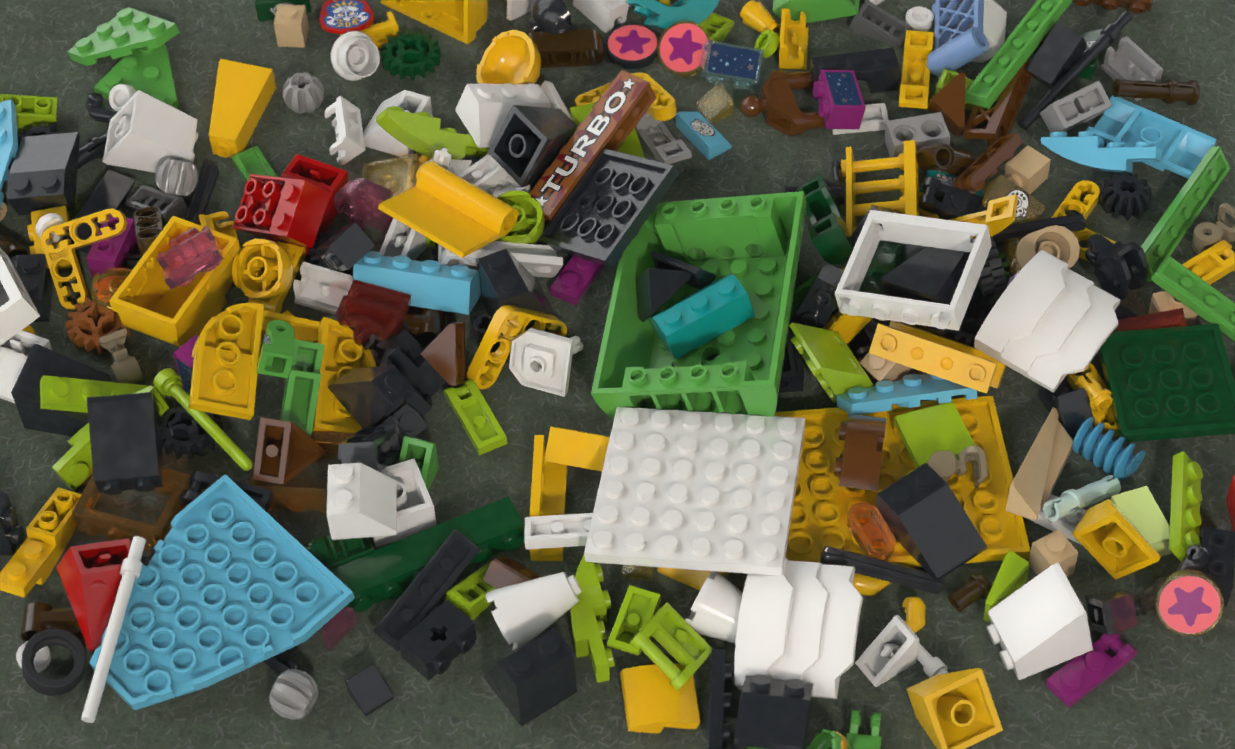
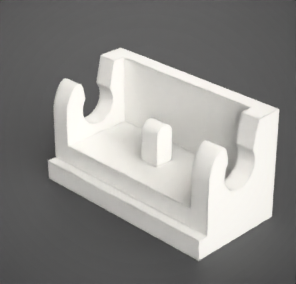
M573 0V6L606 34L613 30L614 21L617 18L620 25L625 23L628 7L631 5L626 3L627 0Z
M342 96L336 98L337 101L326 108L324 114L325 118H328L333 113H336V117L332 120V126L335 127L336 142L330 146L329 152L330 155H333L338 151L337 163L345 165L365 151L360 109Z
M303 262L300 267L301 281L295 279L293 284L295 303L333 315H345L350 318L360 298L352 297L353 276Z

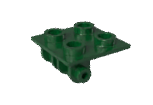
M331 534L303 544L329 570L339 564L374 551L366 537L332 540Z

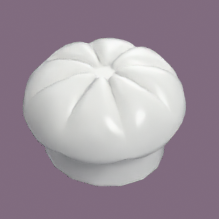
M350 31L338 37L333 44L330 56L334 70L342 78L350 81L360 80L372 75L378 68L380 61L378 48L368 35L360 31Z

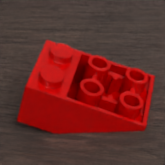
M299 154L295 155L281 175V178L305 180L331 193L318 232L324 233L351 195L346 170ZM261 237V238H263V239L271 240V241H274V242H276V243L278 242V241H276V240H272V239H269V238ZM305 247L306 254L309 255L310 248Z
M250 174L245 184L244 194L236 212L232 228L292 245L313 248L331 193L305 180Z
M129 538L70 546L56 567L89 652L95 651L101 645L102 635L106 627H108L122 578L120 569L123 560L128 557L131 547Z

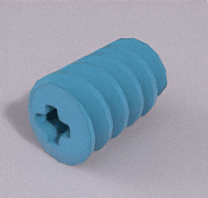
M1094 417L1088 418L1077 431L1072 450L1076 454L1083 453L1082 456L1086 461L1093 460L1095 467H1103V471L1107 475L1114 473V478H1117L1119 482L1125 480L1137 470L1146 452L1142 450L1135 456L1133 454L1136 447L1134 443L1123 448L1125 437L1121 436L1114 442L1112 440L1115 434L1113 429L1104 435L1102 434L1105 426L1104 423L1101 422L1093 428Z

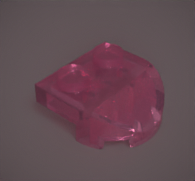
M355 178L347 182L334 196V205L337 212L342 213L344 211L351 219L349 224L356 223L361 229L369 225L387 234L393 217L378 209L380 203L393 197L392 191L384 185L376 184L365 178Z
M204 226L201 232L196 228H192L178 235L169 242L171 249L165 253L160 252L157 256V261L163 268L164 281L171 290L177 286L184 287L193 281L194 276L204 270L209 272L215 269L223 260L222 247L207 226Z

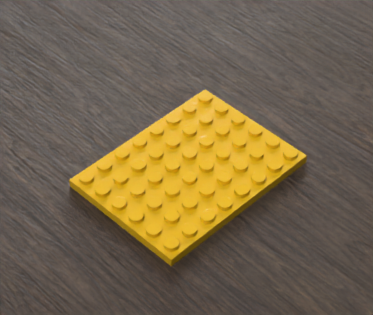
M983 396L970 400L965 398L951 399L973 442L985 452L988 470L987 477L977 488L974 487L972 465L970 462H967L966 472L963 476H957L954 473L947 481V484L987 545L985 551L966 563L1003 561L1008 551L1014 552L1023 559H1028L1031 550L1023 517L1005 511L1013 476L993 396ZM937 400L920 401L921 406L911 408L892 404V410L860 414L863 416L886 418L878 491L839 486L840 477L834 476L836 457L843 458L845 441L839 440L841 421L847 422L849 413L839 407L775 412L774 416L805 418L804 439L785 555L787 560L820 563L821 551L825 546H831L911 568L922 567L881 525L873 514L877 493L916 469L893 423L894 416L939 405Z

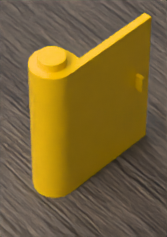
M433 161L420 166L416 174L417 182L415 187L380 203L378 207L379 210L461 258L507 235L514 228L519 215L517 209Z

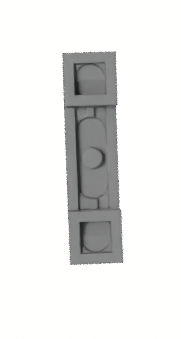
M647 112L635 126L644 149L654 161L672 164L692 158V152L683 140H676L663 121L653 119Z

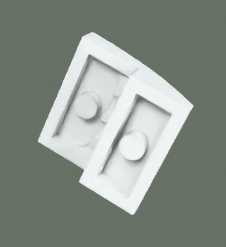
M488 154L458 175L496 198L502 193L510 191H525L527 193L530 191V185L521 187Z

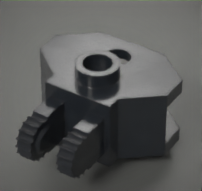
M1093 234L1089 237L1085 256L1090 261V264L1095 267L1094 275L1099 280L1102 290L1123 300L1128 297V288L1133 290L1145 285L1149 264L1143 249L1134 241L1126 244L1118 241L1113 244L1107 238L1101 236V234Z

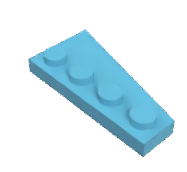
M909 374L903 376L902 380L893 382L887 380L879 381L876 383V386L868 388L853 387L848 389V392L836 396L837 407L849 414L860 415L892 410V404L908 408L921 406L920 400H937L939 404L952 402L951 396L964 395L966 400L977 399V390L931 374Z

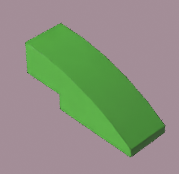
M294 339V359L289 377L285 378L280 419L293 421L308 436H312L325 344Z

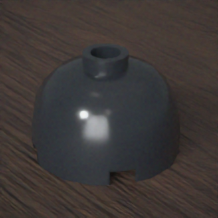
M534 0L532 2L531 13L533 19L529 20V23L534 32L560 34L577 30L575 24L572 25L571 15L563 0Z

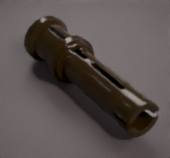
M1115 79L1112 85V93L1114 97L1162 99L1166 104H1173L1175 101L1186 102L1188 105H1195L1200 96V86L1197 80L1176 82L1175 79H1167L1164 82Z

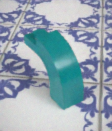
M627 0L626 3L635 7L633 10L635 13L647 17L644 25L656 29L669 30L678 24L688 23L697 25L714 11L720 0H677L669 6L656 0Z

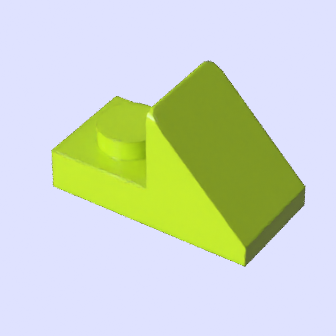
M629 585L609 636L607 646L639 656L642 650L640 648L635 649L629 642L655 615L661 602V595Z

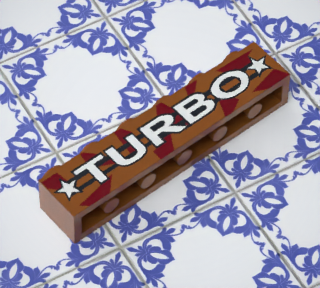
M621 70L618 76L610 82L608 89L600 100L593 105L591 112L585 120L578 125L567 144L560 149L558 156L550 167L545 169L535 187L528 192L532 198L540 202L545 225L549 223L601 149L618 151L650 108L656 96L648 81Z

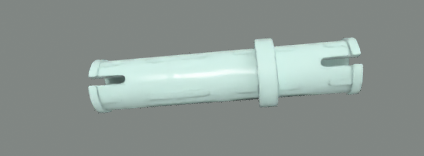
M1108 475L1080 489L1066 490L1061 494V497L1044 503V515L1047 519L1050 518V521H1056L1066 515L1079 514L1084 507L1117 495L1121 490L1120 482L1117 478L1113 479V475Z

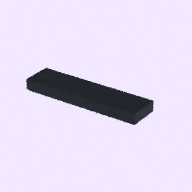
M108 170L75 219L106 209L119 210L134 188L135 180ZM98 218L94 219L100 230L102 224L98 223ZM82 223L77 228V235L81 240L88 239L92 234V228L88 223ZM70 233L68 235L63 236L62 241L69 239L71 240V244H74V241L72 240ZM92 244L78 248L77 250H80L88 254L92 247Z
M454 529L372 632L398 652L400 650L399 640L426 618L480 548Z

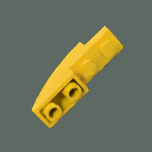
M59 487L55 490L27 526V539L0 572L1 591L25 598L35 584L43 585L76 529L87 501L86 495Z

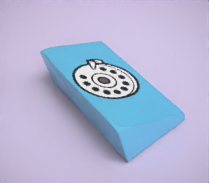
M699 111L677 112L676 127L708 160L732 148V145Z

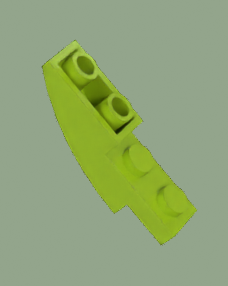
M0 94V103L11 99L16 106L17 133L23 132V129H32V125L40 127L44 122L46 125L56 122L57 98Z
M392 106L376 116V122L388 134L412 150L430 158L434 157L436 150H442V148L448 149L447 153L451 154V159L461 160L466 156L482 158L488 154L490 149L479 148L470 133L460 134L452 128L440 129L441 119L431 117V114L427 112L409 113L404 112V109L401 107Z
M148 386L135 392H152L160 416L169 409L154 387ZM89 423L68 440L72 448L51 467L66 486L73 491L93 473Z
M583 555L575 575L582 593L578 594L579 602L571 608L573 644L576 658L590 656L596 681L600 683L610 680L609 668L614 667L611 648H604L602 641L607 639L604 623L607 622V610L611 609L612 606L608 590L601 589L600 583L604 582L600 563L585 562Z

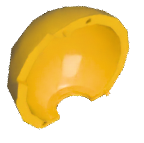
M517 30L502 32L492 39L493 42L484 52L480 64H477L476 78L478 84H535L540 76L541 56L537 45L524 32Z

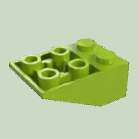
M797 323L789 325L795 334L791 341L833 403L837 402L836 395L846 393L850 388L874 386L839 332Z

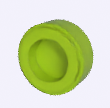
M771 29L762 32L756 40L755 51L759 52L761 57L769 58L779 45V34Z

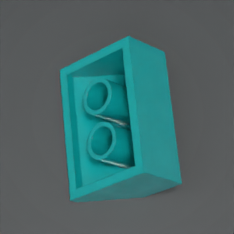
M731 274L652 315L648 320L673 358L677 359L755 317L746 290L735 275Z

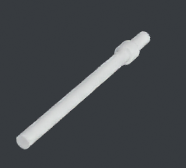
M139 536L133 537L128 557L123 560L120 574L122 575L81 717V720L87 723H94L134 581L139 578L143 566L140 560L146 540Z

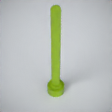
M172 368L163 369L156 375L153 384L161 394L173 396L243 470L248 471L253 467L252 460L206 412L189 409L190 396L182 388L181 378Z

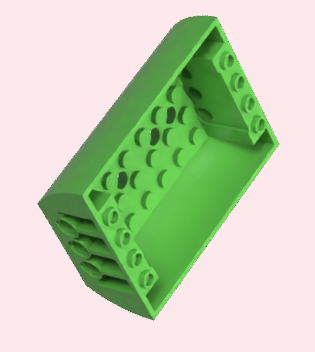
M804 191L658 203L656 210L648 217L640 228L638 235L623 252L616 271L591 391L595 402L612 420H614L617 407L774 417L806 216ZM653 250L715 274L716 279L713 282L726 275L734 274L749 296L755 317L685 355L674 359L649 320L647 319L642 322L639 319L636 278L647 268H656L651 256ZM683 284L652 315L699 291V289ZM712 354H719L714 360H706Z

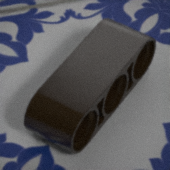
M583 29L560 34H549L546 32H531L527 34L537 45L541 56V68L596 66L603 61V40L599 31Z
M145 207L134 213L135 233L141 258L164 228L159 207Z

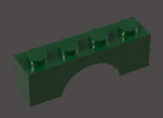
M821 174L796 188V191H804L806 213L812 224L808 227L814 245L824 261L832 265L842 264L850 258L854 247L839 203Z

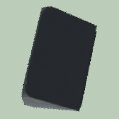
M373 664L353 675L345 682L348 694L365 716L394 699Z

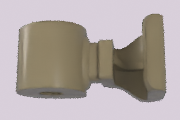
M1227 203L1219 206L1217 222L1215 224L1202 222L1195 227L1191 247L1196 254L1202 253L1222 241V239L1227 242L1235 241V224H1232L1225 215V212L1230 214L1235 221V209Z
M126 328L98 338L100 345L107 349L114 359L110 368L117 383L137 384L144 381L135 356H129L124 346L128 334Z
M969 446L963 449L956 459L951 451L935 452L927 462L946 483L954 473L957 476H963L966 472L967 462H970L972 465L975 488L979 487L988 475L985 452L978 446Z

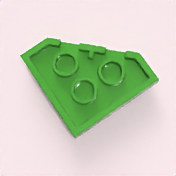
M128 7L120 10L117 16L108 23L99 25L96 31L87 38L77 41L75 46L67 52L72 61L89 66L97 64V58L111 56L113 60L132 55L135 48L147 46L148 50L159 48L180 32L176 23Z
M165 44L148 50L147 46L133 49L134 53L132 55L124 56L94 87L95 93H100L103 98L109 100L110 91L114 86L119 84L130 85L136 92L140 90L174 108L179 106Z

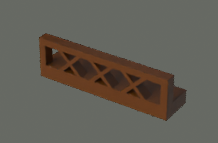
M1028 59L995 100L996 106L987 111H984L981 106H973L963 130L964 139H986L989 147L999 137L1010 134L1032 79V74L1026 71L1029 65ZM984 121L988 123L986 129H974L975 126Z

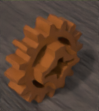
M88 297L85 298L83 306L76 303L74 305L76 312H68L67 314L69 321H66L65 325L69 340L75 343L77 349L84 347L86 353H90L94 348L97 349L98 354H102L103 347L98 340L102 336L126 328L127 336L131 335L130 329L121 322L118 312L101 305L96 299L91 301Z

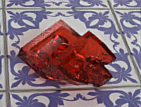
M353 280L347 296L343 295L336 311L339 324L343 327L355 328L353 334L354 342L359 346L372 334H376L380 340L385 341L402 326L411 304V295Z

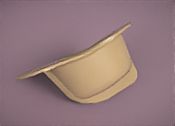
M1058 225L1048 226L1023 237L1017 245L1016 258L1022 269L1038 252L1043 250L1067 263L1069 269L1075 265L1079 258L1080 246L1076 236L1066 227Z

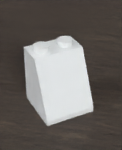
M138 90L110 120L103 163L155 173L160 162L168 157H176L193 162L195 159L193 148L198 138V132H196L198 119Z
M1059 563L1051 565L988 611L991 625L986 628L989 637L994 645L1000 644L1003 650L1000 651L1003 664L1007 671L1013 669L1018 680L1093 650L1087 613Z

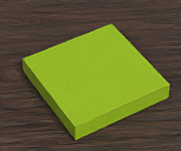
M953 401L894 416L893 423L916 469L927 463L935 452L951 451L956 459L963 449L969 446H976Z

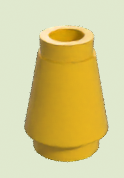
M751 0L740 12L743 24L759 33L768 29L778 33L780 25L777 24L761 2Z

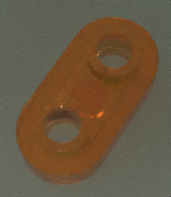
M866 502L853 505L848 512L847 525L864 555L884 561L891 558L895 550L896 540L880 511L874 505ZM864 521L868 524L862 525L859 522ZM879 546L883 549H876L874 547Z

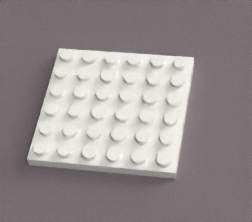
M617 407L585 546V562L782 575L804 439L805 418Z

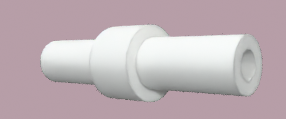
M919 643L917 660L924 666L923 671L929 677L948 673L947 666L938 657H933Z

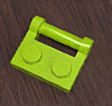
M668 603L664 604L629 642L635 649L640 648L671 680L670 684L676 690H679L712 653L713 649ZM651 635L683 667L682 670L649 639Z

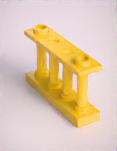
M915 140L903 141L904 153H899L898 157L855 161L852 147H846V159L841 160L842 176L846 177V227L850 237L857 228L856 216L866 215L872 205L890 208L894 212H901V214L920 216V208L918 206L920 199L919 164ZM900 168V171H904V175H899V178L856 183L857 172ZM900 190L901 193L905 192V197H900L896 201L856 204V194Z
M891 321L889 326L878 323L869 353L986 394L989 387L996 389L1000 387L1006 365L975 347L898 321Z

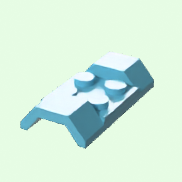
M1113 95L1110 98L1112 106L1104 112L1094 128L1089 126L1087 131L1096 132V136L1103 138L1105 143H1125L1124 147H1136V142H1153L1154 147L1162 150V162L1142 163L1162 172L1167 169L1186 179H1189L1210 147L1215 146L1217 139Z

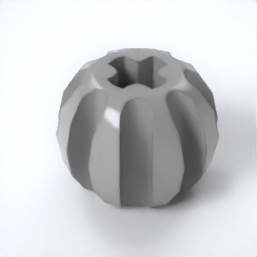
M295 73L283 85V99L287 107L298 114L307 112L309 114L322 104L324 88L320 80L311 73Z
M168 157L163 159L158 165L155 172V181L158 188L165 193L187 196L196 189L199 182V172L196 165L189 160Z
M297 669L286 670L273 684L270 692V705L283 718L290 720L302 719L312 710L317 700L318 684L313 677L304 671Z

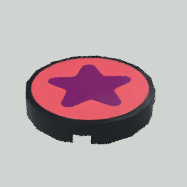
M625 24L616 27L608 34L605 40L606 55L610 62L615 65L618 63L625 69H640L649 66L660 53L658 35L648 26L641 24Z

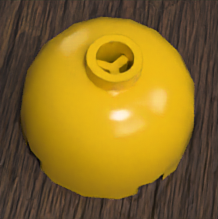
M253 239L243 245L244 248L240 254L235 255L232 264L233 281L236 287L241 288L247 297L271 299L279 296L289 287L293 279V262L287 250L276 242L266 239Z

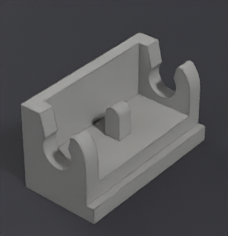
M1127 36L1120 39L1116 52L1111 46L1107 49L1104 64L1101 65V68L1113 80L1161 82L1163 68ZM1134 98V99H1135L1136 101H1139V100H1141V99H1143V98Z

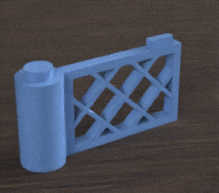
M935 0V4L932 5L933 18L935 19L934 51L928 54L927 67L931 74L940 77L943 69L955 71L989 50L988 40L983 33L984 0H964L957 11L955 9L962 0H951L946 8L945 3L950 0ZM974 3L973 6L971 7V9L969 10V12L966 13V11L969 9V7L971 6V4ZM951 16H953V17L950 19V21L948 22V24L946 25V27H944V25L946 24V22L948 21V19H949ZM963 19L957 29H955L960 20ZM973 21V22H974V26L971 27V28H969V29L967 30V28L969 27V25H970L971 22Z

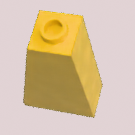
M220 59L209 129V139L213 154L227 158L244 151L276 89L273 69Z

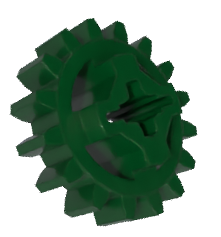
M407 29V34L397 31L396 38L389 36L388 43L382 44L381 59L385 71L390 70L392 77L400 74V80L410 76L411 80L414 81L416 75L425 78L426 71L434 73V66L440 65L441 49L438 39H432L430 32L422 35L421 29L416 33H412L411 29Z

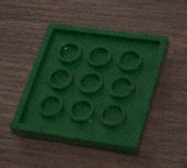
M1218 324L1116 331L1110 334L1098 350L1106 386L1112 393L1113 401L1111 406L1119 437H1125V442L1235 434V381Z

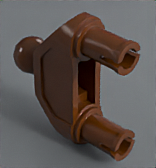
M775 70L763 84L760 99L749 95L744 97L740 103V110L746 117L753 118L762 111L766 124L786 135H801L805 130L826 128L824 119L820 117L819 111L803 113L799 109L792 90L812 88L813 78L810 71L787 73L783 70Z

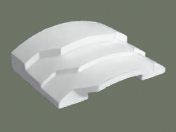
M1041 250L1020 270L995 303L975 337L974 347L1054 393L1067 374L1085 371L1100 347L1118 326V319L1114 310L1120 304V299L1096 287L1094 282L1068 269L1067 263Z
M785 558L782 575L748 574L743 590L737 625L734 661L735 686L742 690L746 675L763 674L773 679H799L805 683H812V697L837 699L840 676L854 665L857 630L863 597L853 586L855 568L852 566L826 565L817 562L791 561Z

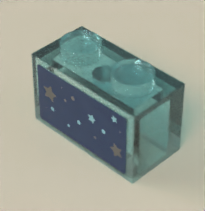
M708 40L704 44L699 77L706 78V82L710 84L722 85L723 81L733 83L734 88L749 90L750 86L758 84L763 50Z

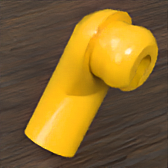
M854 573L853 586L862 595L874 596L891 583Z

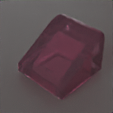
M344 607L323 626L322 636L327 650H332L356 627L357 621L353 608Z

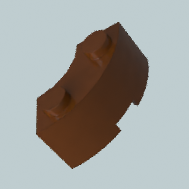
M848 414L847 422L841 421L839 440L845 441L843 458L836 457L834 476L840 477L839 486L878 491L886 418Z

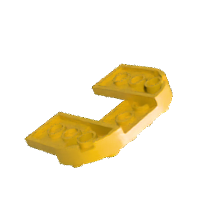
M241 303L227 307L224 312L215 317L213 316L203 328L192 351L194 362L189 409L251 420L254 416L258 375L257 364L269 322L282 320L291 324L294 328V339L325 344L312 432L347 439L362 429L328 389L330 384L351 369L376 367L370 349L365 350L356 339L357 334L346 325L327 317H323L318 322L265 311L264 304Z

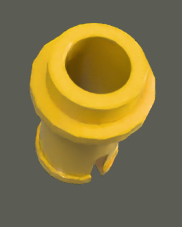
M1090 372L1085 373L1088 381L1083 375L1080 376L1076 381V387L1086 390L1090 407L1099 412L1107 410L1113 401L1111 391L1104 389Z

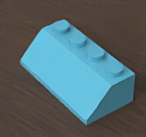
M369 251L353 265L352 297L469 315L482 295L479 271L469 269L466 265L447 266L441 265L434 260L421 262L411 260L407 256L388 257L382 256L381 253Z

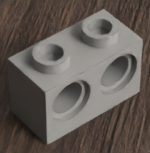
M1097 81L1050 104L1040 114L1050 133L1066 132L1101 115L1112 104L1100 81Z
M938 112L886 121L884 141L890 157H898L899 153H904L903 141L915 140L917 153L925 145H950V134L942 113Z

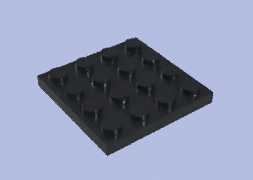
M602 148L543 229V233L537 241L541 245H547L555 251L612 268L621 259L623 252L630 242L638 235L640 228L648 217L656 210L658 203L665 193L671 189L680 172L674 165Z

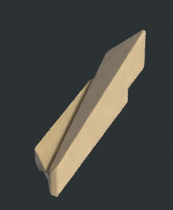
M1054 407L1011 483L1005 511L1037 521L1040 509L1043 510L1044 503L1049 500L1072 451L1073 440L1059 422V414Z

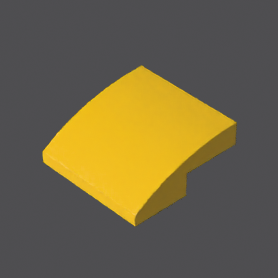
M656 664L622 669L620 676L628 731L656 734L660 733L664 727L696 729L699 726L700 717L693 675L679 690H676L670 684L671 680ZM675 664L680 670L683 669L680 664Z

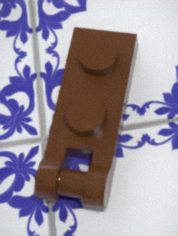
M1018 133L999 137L955 179L953 187L967 192L982 190L985 187V179L995 175L999 171L998 166L1002 162H1006L1015 156V150L1023 143Z

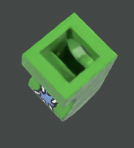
M273 320L268 323L257 364V373L288 378L294 359V328L285 321Z

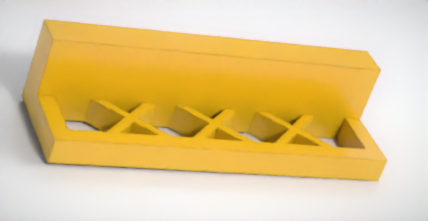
M534 435L530 517L565 515L568 465L544 461L546 452L544 435ZM564 547L529 549L531 561H563Z

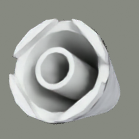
M711 571L710 577H707L690 609L692 613L685 621L698 634L736 644L737 625L743 593L719 572Z
M565 572L494 589L486 593V599L488 603L493 601L497 609L491 611L507 643L511 644L514 642L513 651L516 652L529 644L579 602L578 594L582 593V590L574 575L568 577Z

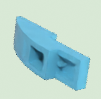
M1092 131L1078 132L1077 137H1067L1066 132H1051L1050 137H1041V143L1051 151L1072 162L1100 171L1132 174L1133 162H1162V150L1154 147L1153 142H1136V147H1124L1125 143L1110 142L1107 143V148H1104L1105 140L1096 136V132Z

